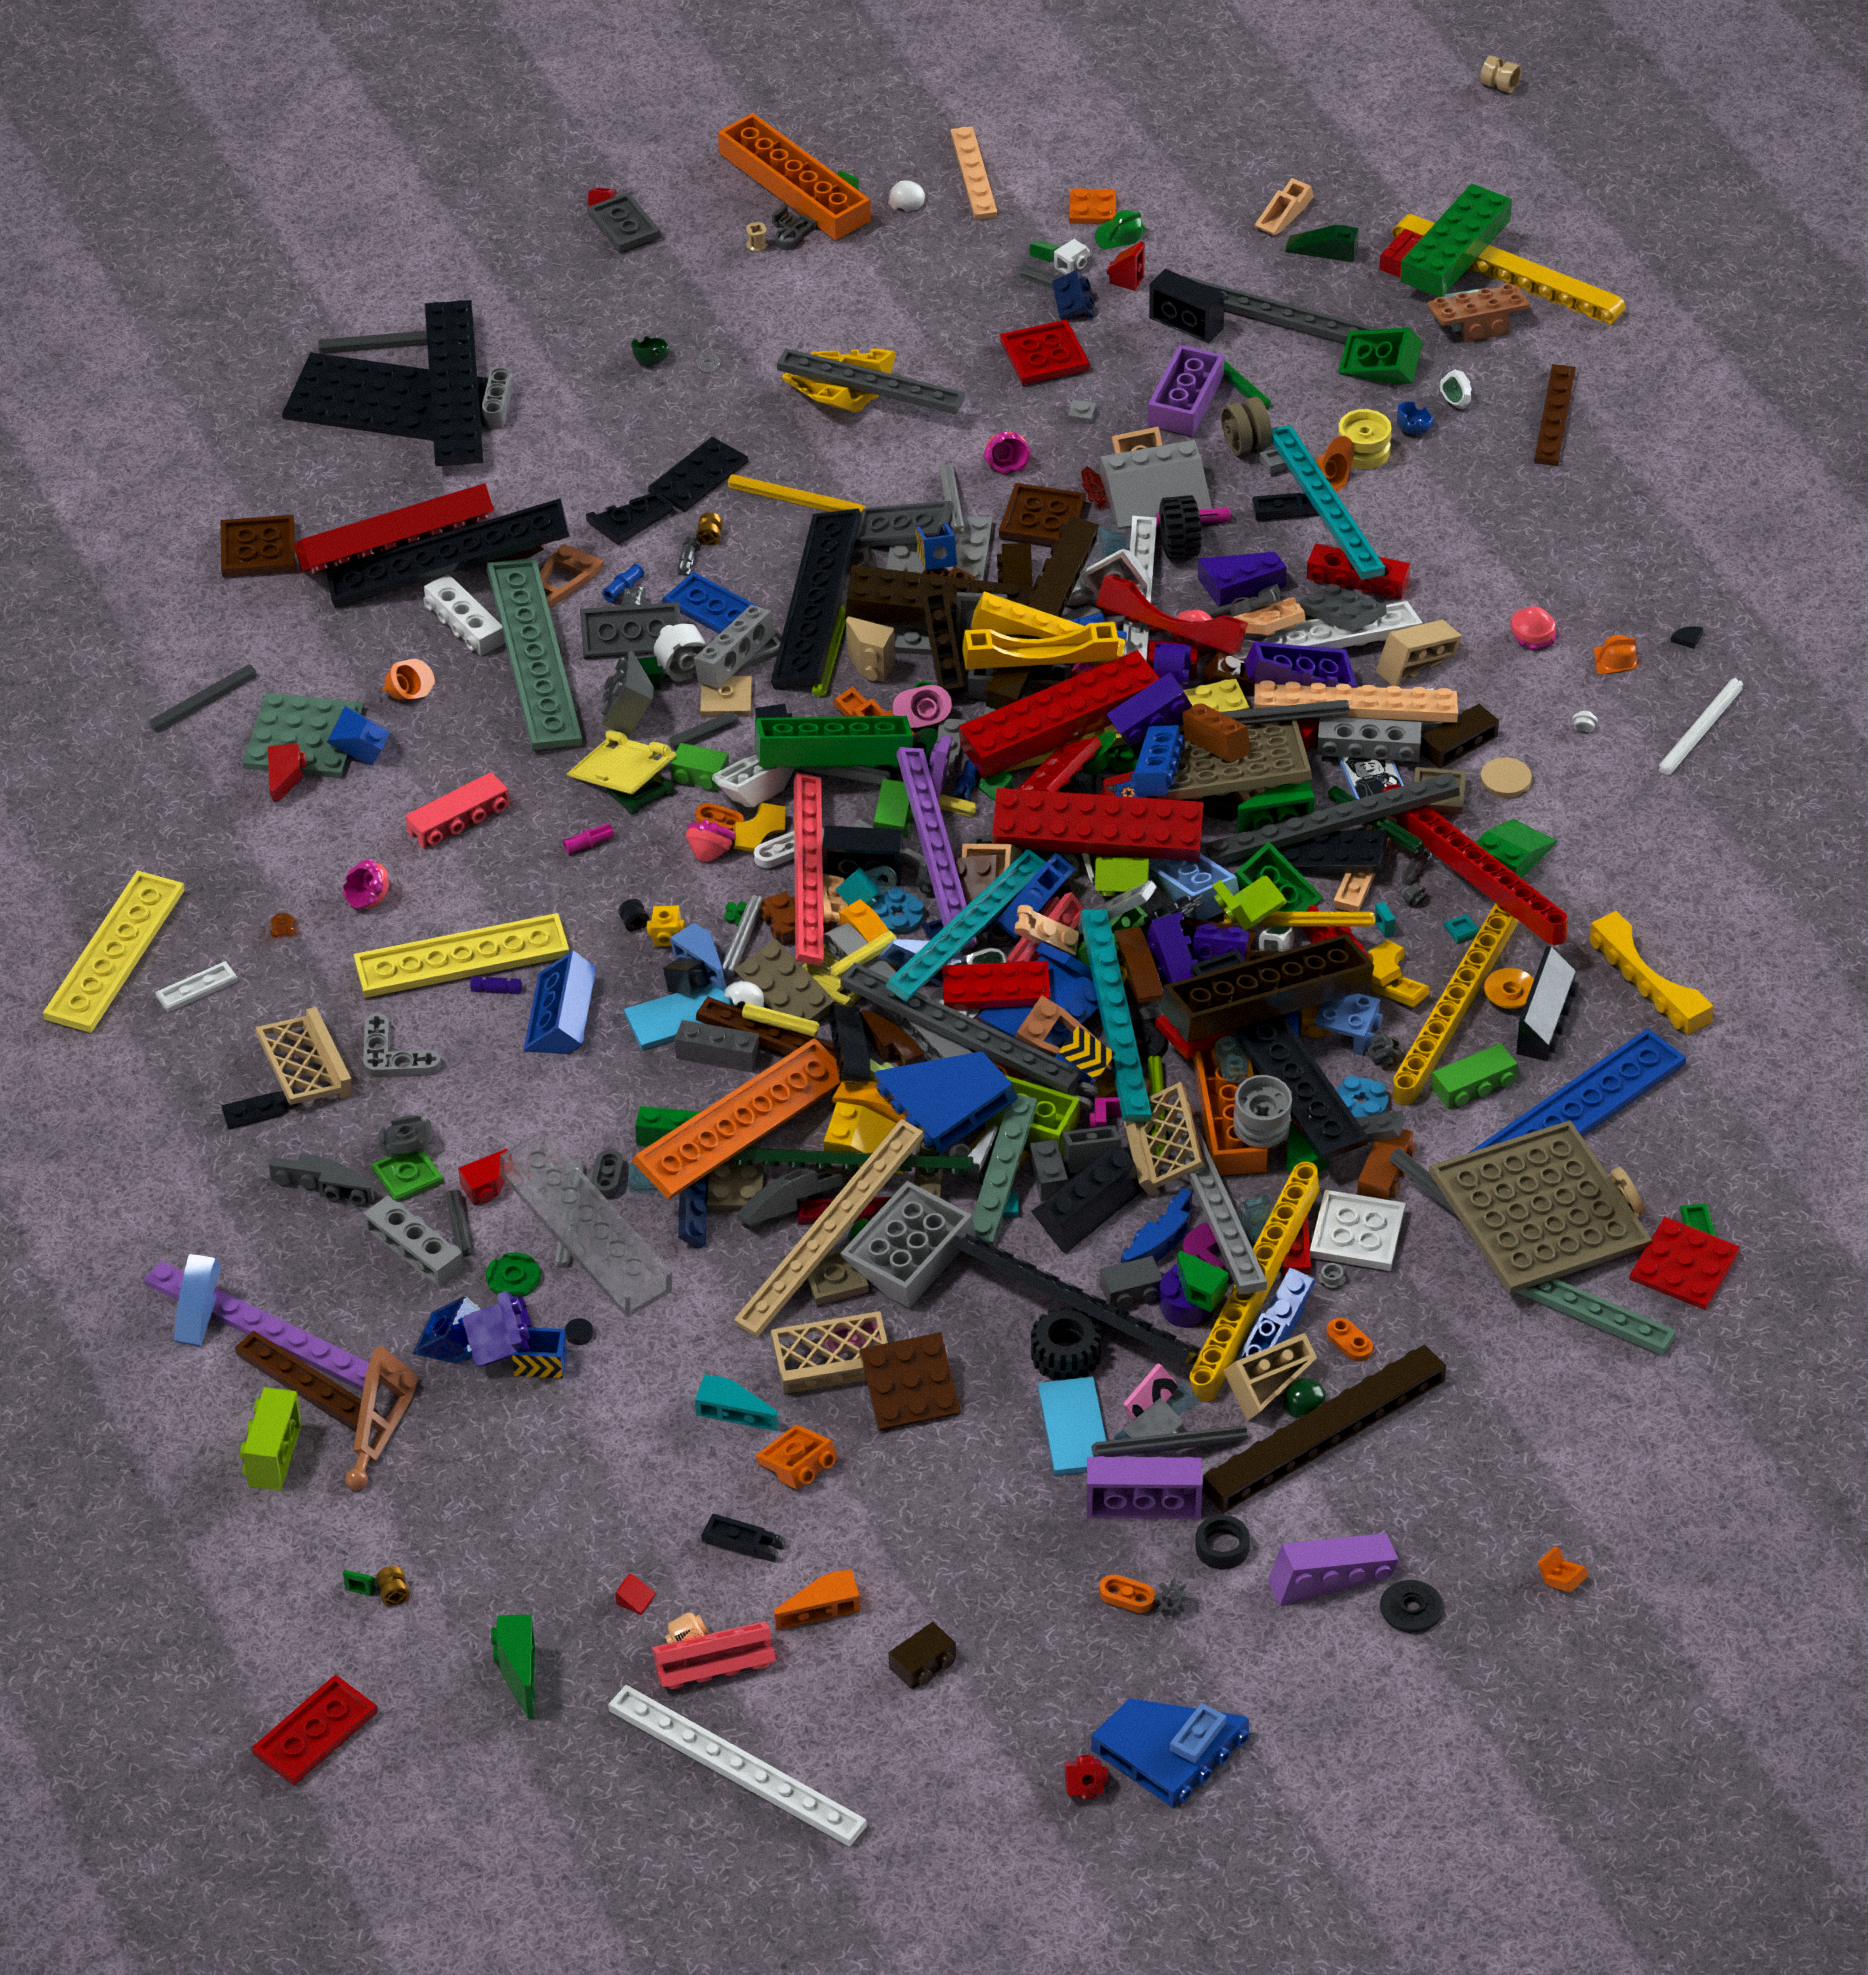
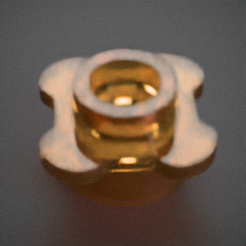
M287 913L276 914L270 920V925L272 926V930H270L271 936H293L296 933L294 928L295 918Z

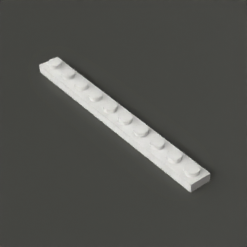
M1132 516L1130 551L1134 553L1145 568L1148 586L1139 591L1151 603L1157 518ZM1124 617L1123 632H1127V638L1122 656L1138 650L1146 660L1148 624L1142 621L1139 623L1130 622Z
M625 1685L608 1704L609 1712L849 1847L867 1827L865 1818L628 1685Z

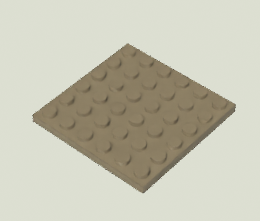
M1297 720L1247 724L1250 754L1232 762H1228L1185 739V749L1181 750V762H1178V772L1174 774V785H1170L1168 795L1157 796L1158 799L1182 800L1190 798L1197 800L1209 795L1224 796L1229 792H1250L1255 788H1276L1281 784H1302L1307 780H1312L1311 768ZM1180 731V735H1184L1185 738L1184 731Z
M1571 1120L1430 1165L1429 1174L1509 1294L1643 1250L1648 1244L1652 1243L1651 1237Z

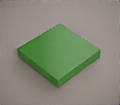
M413 1151L403 1153L397 1157L388 1156L370 1164L380 1183L396 1202H401L444 1183L443 1177L425 1152L417 1153Z

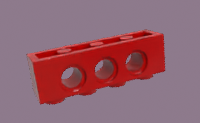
M1315 543L1307 562L1306 579L1313 580L1316 583L1335 584L1341 588L1347 587L1364 593L1371 592L1388 598L1402 599L1410 578V563L1379 557L1385 566V575L1361 580L1342 549Z

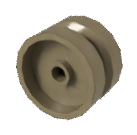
M1256 396L1242 400L1241 405L1238 402L1222 406V430L1225 440L1234 455L1238 456L1249 453L1252 448L1260 450L1271 446V422L1266 407L1260 398Z

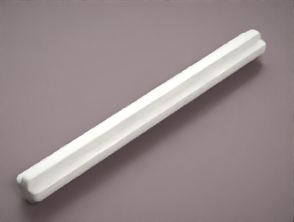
M1733 678L1729 681L1659 764V772L1670 775L1741 692L1743 685L1741 680L1738 681L1736 678Z

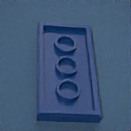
M692 572L662 598V603L679 602L681 614L719 634L750 605L757 606L695 572Z

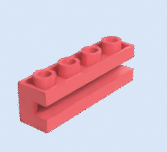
M490 772L405 815L407 832L412 837L417 835L418 844L423 849L431 845H437L450 835L459 834L464 828L474 823L478 824L486 817L505 810L510 805L508 788Z
M1070 892L1064 894L1061 900L1058 896L1051 898L1039 914L1071 929H1075L1080 922V913L1084 907L1074 894ZM1022 937L1008 956L1006 963L1037 961L1042 956V954L1036 951L1039 944Z
M763 1621L652 1647L659 1683L662 1687H667V1689H677L684 1686V1682L688 1681L707 1682L712 1680L714 1675L724 1673V1676H732L741 1673V1669L744 1668L763 1669L768 1667L770 1662L776 1661L775 1652L771 1646L770 1627Z

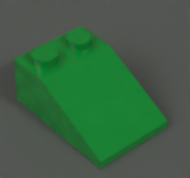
M1410 327L1349 331L1338 373L1393 384L1413 383L1423 341Z
M1309 780L1302 784L1288 783L1281 784L1276 788H1267L1238 806L1237 834L1313 813L1315 797Z
M1512 819L1487 830L1475 843L1523 879L1557 843V840Z
M1269 841L1233 874L1237 877L1239 892L1262 876H1268L1287 901L1276 912H1306L1310 905L1317 904L1323 898Z
M532 1614L498 1615L497 1627H491L494 1663L499 1662L500 1673L526 1717L534 1719L536 1647Z

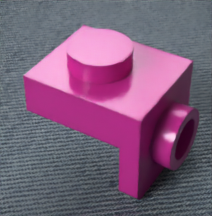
M1118 1097L1095 1098V1113H1090V1128L1105 1127L1107 1124L1106 1118H1122Z

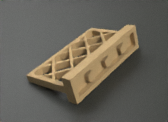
M317 1007L306 1009V1016L255 1028V1033L290 1105L338 1094L340 1099L351 1096V1077ZM301 1026L305 1030L302 1035L290 1031L292 1028ZM275 1033L280 1036L275 1041L267 1038L265 1034ZM285 1037L297 1041L293 1047L282 1043ZM303 1043L313 1047V1050L309 1053L299 1048ZM277 1049L288 1053L285 1059L274 1055ZM294 1055L306 1059L302 1065L291 1061ZM312 1061L322 1065V1067L317 1071L309 1068L308 1065ZM287 1067L297 1072L292 1077L284 1074V1069ZM303 1073L314 1077L311 1083L299 1078ZM319 1080L329 1082L331 1086L323 1088L316 1084ZM294 1085L306 1089L305 1092L294 1095L291 1090Z
M1181 1082L1148 1097L1150 1106H1156L1150 1121H1124L1133 1161L1136 1165L1138 1182L1149 1196L1160 1194V1186L1204 1167L1185 1087ZM1179 1094L1174 1106L1166 1104L1170 1097ZM1163 1109L1170 1111L1164 1121L1157 1119ZM1177 1113L1184 1115L1179 1126L1172 1124ZM1154 1124L1161 1126L1155 1137L1148 1135ZM1168 1129L1175 1130L1169 1141L1162 1139ZM1182 1133L1189 1135L1184 1146L1177 1144ZM1158 1144L1166 1146L1160 1157L1153 1155ZM1173 1149L1180 1150L1174 1161L1167 1159ZM1187 1153L1194 1155V1161L1185 1165L1181 1164ZM1164 1164L1171 1166L1166 1174L1158 1176Z
M880 1311L772 1329L771 1337L781 1377L783 1394L866 1380L859 1354L860 1348L849 1342L855 1334H858L867 1340L862 1348L870 1347L872 1343L875 1345L888 1343ZM876 1321L877 1329L872 1335L860 1329L864 1323ZM838 1327H845L851 1330L845 1339L833 1334ZM817 1331L824 1336L815 1344L805 1338L809 1332ZM790 1336L796 1341L789 1349L780 1344L778 1338ZM828 1338L840 1344L834 1353L822 1348ZM801 1343L813 1349L806 1358L794 1352ZM844 1348L856 1354L852 1360L847 1361L838 1357ZM817 1352L829 1358L826 1364L816 1365L811 1360ZM790 1357L802 1363L798 1369L785 1370L784 1364Z

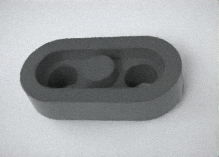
M605 1150L596 1157L591 1182L594 1194L599 1197H611L619 1190L624 1165L623 1157L618 1151Z

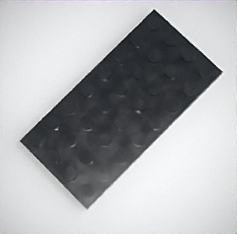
M310 352L283 410L282 417L292 421L433 441L429 369ZM477 376L481 412L488 378Z

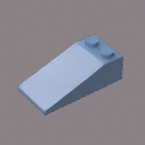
M1201 853L1199 862L1165 859L1152 865V863L1161 859L1150 858L1149 874L1173 902L1186 894H1190L1191 897L1202 895L1199 901L1205 900V903L1187 914V917L1208 921L1217 914L1225 913L1214 899L1217 893L1212 885L1219 880L1224 883L1233 896L1239 892L1237 877Z

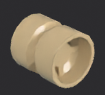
M1489 56L1483 64L1480 82L1490 87L1497 85L1499 90L1511 93L1519 83L1522 71L1521 66L1512 62L1504 63L1503 59Z

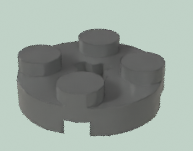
M417 1115L396 1118L391 1121V1127L385 1130V1126H383L379 1131L381 1147L389 1157H397L403 1153L413 1151L417 1153L424 1152L429 1148L428 1143L434 1135L430 1120L422 1121L421 1116Z

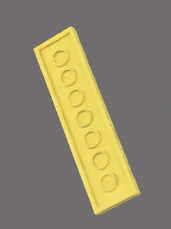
M137 870L44 1010V1020L92 1033L185 891L184 883Z
M555 913L353 955L364 998L560 959L570 952L559 915Z

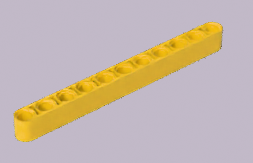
M1407 214L1393 228L1392 235L1395 239L1404 229H1408L1415 234L1418 233L1424 236L1435 223L1413 214ZM1488 245L1468 268L1475 272H1482L1486 274L1485 276L1495 280L1505 281V284L1516 285L1518 289L1522 288L1535 296L1547 298L1546 300L1555 304L1565 305L1568 309L1575 312L1585 313L1588 317L1600 322L1605 321L1609 323L1608 325H1612L1626 308L1624 300L1615 294L1491 245Z
M1495 903L1394 1076L1392 1097L1400 1105H1410L1417 1099L1517 926L1518 920L1497 903Z
M1301 1162L1293 1168L1253 1248V1252L1267 1281V1290L1240 1295L1236 1285H1234L1190 1372L1192 1393L1198 1401L1210 1402L1217 1396L1226 1378L1223 1370L1233 1364L1283 1264L1287 1252H1289L1319 1193L1317 1167L1313 1163Z

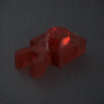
M1087 466L1080 471L1083 481L1082 486L1089 493L1087 495L1089 501L1093 502L1095 500L1098 508H1101L1107 503L1106 492L1100 475Z

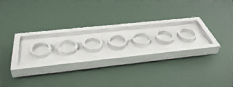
M1408 601L1386 605V615L1354 632L1319 619H1313L1298 623L1292 629L1277 630L1276 634L1271 636L1245 634L1240 651L1231 653L1230 656L1244 662L1254 641L1343 649V647L1353 645L1363 646L1368 642L1386 641L1389 632L1423 623Z

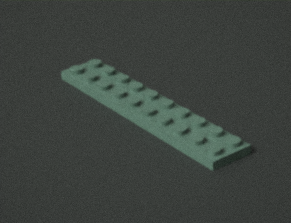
M536 558L487 563V572L500 624L502 625V632L531 749L538 750L582 745V736Z

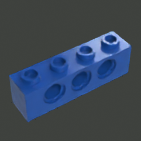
M1179 725L1148 727L1134 771L1137 796L1168 795L1170 785H1174V774L1178 772V762H1181V750L1185 749L1184 735H1180Z

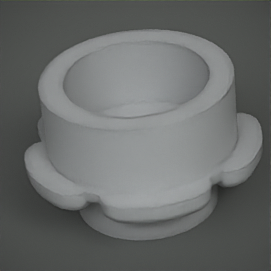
M1328 1263L1322 1267L1318 1280L1327 1288L1332 1289L1342 1286L1345 1282L1344 1271L1340 1265Z

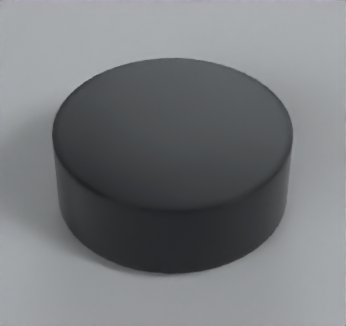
M582 1318L569 1321L565 1326L567 1341L574 1345L588 1343L593 1337L592 1324Z

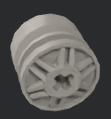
M1255 1075L1245 1079L1238 1086L1235 1093L1234 1132L1241 1141L1249 1146L1270 1148L1280 1144L1287 1137L1290 1129V1113L1292 1108L1290 1089L1280 1079L1269 1075Z

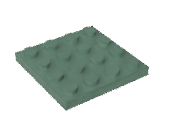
M266 693L243 760V768L269 771L268 746L298 743L301 753L305 752L307 767L303 768V774L342 778L349 755L328 744L327 741L343 708L347 706L362 715L364 703Z

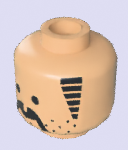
M689 1612L668 1623L669 1634L665 1636L667 1643H672L710 1633L701 1616H695Z

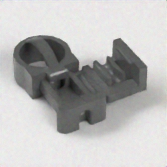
M786 204L772 214V224L783 227L775 235L776 246L782 250L796 248L803 241V236L812 229L816 230V220L804 214H800L798 218L788 212V205ZM785 237L794 238L791 241H783Z
M1278 584L1257 592L1258 599H1255V597H1242L1234 600L1228 607L1231 616L1234 617L1281 600L1280 596L1282 594Z

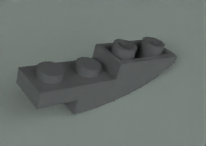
M305 1153L300 1154L298 1161L276 1157L271 1158L269 1163L271 1181L277 1182L280 1185L295 1184L307 1189L319 1188L320 1197H325L330 1201L345 1200L351 1201L356 1205H363L364 1203L373 1205L374 1203L372 1184L354 1170L340 1163Z
M804 1167L792 1171L774 1180L756 1193L739 1211L737 1219L749 1224V1226H759L765 1223L764 1220L770 1218L782 1219L788 1217L789 1212L798 1210L796 1201L808 1200L811 1198L810 1195L816 1193L828 1194L833 1192L835 1187L842 1186V1175L832 1171L817 1174L816 1171Z

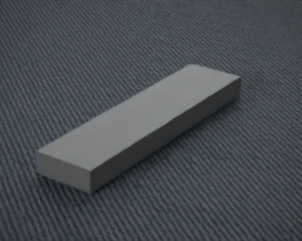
M1152 880L1147 881L1092 909L1107 910L1109 920L1147 902L1157 886ZM1081 921L1074 929L1079 932V935L1083 933Z

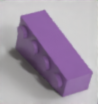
M1387 1533L1285 1543L1281 1545L1268 1581L1279 1606L1372 1581L1387 1579L1392 1576L1399 1559Z

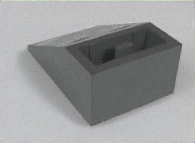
M629 650L625 658L620 657L615 667L617 671L614 676L607 678L603 688L606 692L602 698V701L605 703L601 709V714H603L602 725L614 731L624 733L628 738L653 700L654 690L648 676L631 650Z

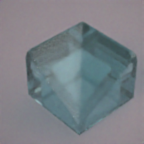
M1099 528L1101 554L1103 556H1110L1121 549L1126 550V534L1106 528Z

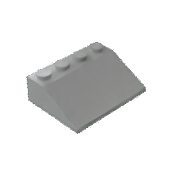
M1195 440L1101 456L1100 477L1118 529L1132 527V516L1156 518L1162 498L1193 495L1197 502L1198 510L1212 509L1203 464Z
M906 1181L840 1254L844 1260L887 1297L910 1309L962 1251L951 1245L954 1236L957 1235L964 1238L966 1234L976 1236L973 1216Z

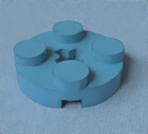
M899 888L891 889L888 894L879 897L872 906V909L893 934L910 933L916 930L923 922V902L914 895L903 892ZM893 911H902L903 915H893Z
M1349 1076L1344 1079V1083L1336 1090L1355 1118L1379 1115L1387 1111L1388 1094L1386 1086L1382 1082ZM1363 1097L1367 1101L1359 1104L1356 1098Z

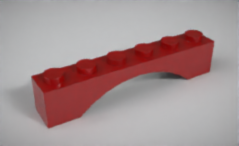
M1108 575L1103 578L1096 602L1097 606L1103 607L1102 611L1105 613L1125 615V619L1130 622H1145L1150 629L1170 631V635L1175 638L1185 639L1187 637L1194 640L1193 644L1197 646L1208 647L1209 645L1217 648L1216 652L1229 656L1231 653L1240 651L1248 625L1247 622L1228 615L1205 621H1187L1174 618L1153 606L1142 595L1134 582L1115 575Z

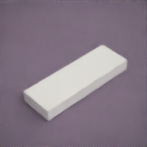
M225 961L155 992L159 1002L169 1013L237 983L238 977Z

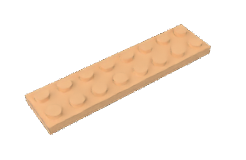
M1269 680L1261 681L1260 683L1255 682L1254 709L1348 700L1350 708L1348 715L1330 717L1457 722L1458 720L1457 691H1452L1448 688L1426 690L1423 687L1401 689L1398 686L1377 688L1373 685L1351 688L1348 684L1326 687L1323 683L1300 686V683L1293 681L1287 682L1285 685H1276L1273 681Z

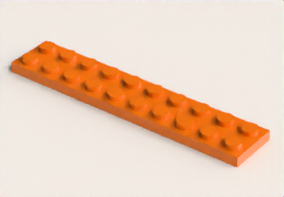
M816 1038L810 1040L636 1154L632 1162L668 1200L838 1088L841 1082L839 1081L836 1059Z

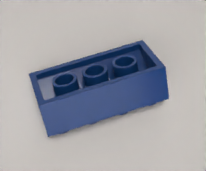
M572 950L538 973L523 1051L568 1054L583 1044L585 1025L588 1021V1009L592 1000V987L595 983L596 966Z

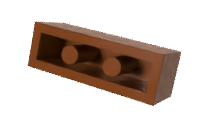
M1203 703L1195 704L1190 709L1182 712L1186 740L1228 762L1250 754L1246 725Z
M1402 1128L1398 1138L1374 1142L1358 1179L1357 1195L1385 1200L1397 1197L1400 1189L1399 1178H1405L1406 1174L1389 1160V1157L1397 1148L1402 1149L1411 1158L1414 1157L1417 1144L1413 1143L1414 1131Z

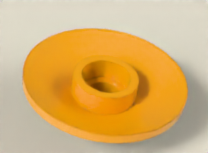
M1499 969L1491 973L1485 980L1484 992L1487 998L1497 1006L1508 1009L1521 1008L1526 1003L1534 978L1520 969Z

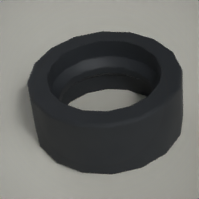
M1215 1515L1207 1518L1198 1526L1196 1532V1554L1201 1562L1211 1568L1224 1570L1237 1567L1247 1559L1250 1551L1249 1530L1236 1517ZM1226 1532L1237 1537L1240 1544L1233 1550L1221 1552L1207 1546L1206 1539L1214 1533Z

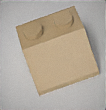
M848 616L846 619L847 654L862 677L870 681L885 682L895 664L894 628Z

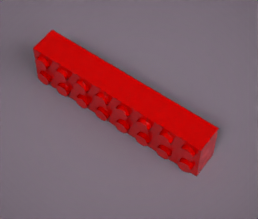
M486 483L306 537L293 544L302 572L309 571L311 575L324 571V569L329 568L328 564L331 563L335 567L352 561L351 557L354 556L356 560L375 554L374 550L377 549L379 553L397 547V543L400 542L402 546L420 540V536L423 535L425 539L443 533L445 528H447L448 532L466 526L468 521L470 525L489 519L488 514L492 513L494 508Z
M1138 650L959 725L960 747L985 779L1111 725L1112 722L1107 713L1160 678Z
M996 788L992 841L993 844H1012L1019 849L1199 862L1203 802Z

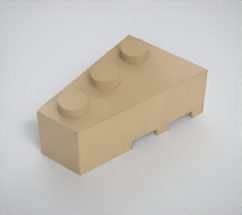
M1443 619L1389 632L1376 672L1392 686L1401 685L1399 683L1400 680L1409 675L1412 678L1419 675L1417 671L1428 665L1432 668L1455 655L1462 635Z
M1303 1333L1235 1361L1223 1372L1244 1416L1249 1421L1260 1413L1266 1405L1278 1396L1317 1357L1306 1334Z

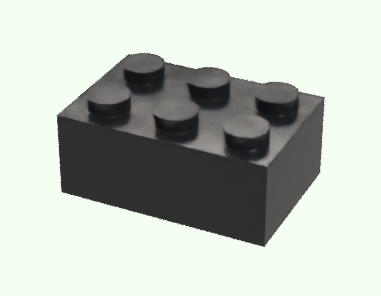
M1164 269L1150 283L1149 319L1208 344L1224 329V293L1167 269Z
M825 826L822 844L823 873L842 877L845 881L857 869L861 868L875 885L901 886L903 872V829Z

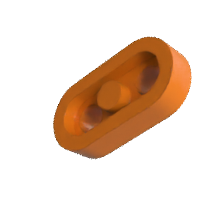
M713 803L701 804L695 811L696 822L699 824L704 820H708L709 824L716 822L719 827H726L733 831V825L736 822H744V817L740 812Z
M1336 1318L1328 1323L1326 1329L1328 1340L1349 1359L1360 1362L1371 1357L1373 1352L1372 1341L1351 1321L1344 1318Z
M1115 1574L1108 1575L1100 1581V1598L1108 1604L1135 1613H1147L1155 1605V1591L1147 1584ZM1116 1590V1591H1118V1593H1117V1594H1114V1593H1111L1110 1591ZM1138 1599H1143V1600H1145V1601H1143V1602H1138V1601H1136V1600H1138Z

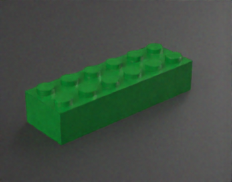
M1471 183L1401 260L1400 282L1437 297H1443L1511 221L1512 199Z
M907 716L755 718L754 747L759 767L766 769H776L778 766H789L794 769L804 766L827 768L836 765L844 768H851L854 765H865L867 767L891 765L900 767L896 755L899 747L913 748V734Z

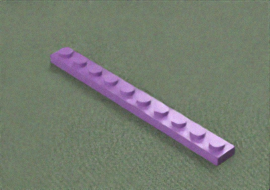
M899 747L896 755L943 927H945L967 906L924 750L920 748ZM976 937L964 948H974L977 942Z
M160 1261L144 1279L145 1285L179 1300L184 1272ZM217 1288L214 1289L217 1297L211 1313L212 1318L247 1335L254 1330L302 1362L363 1391L369 1362Z

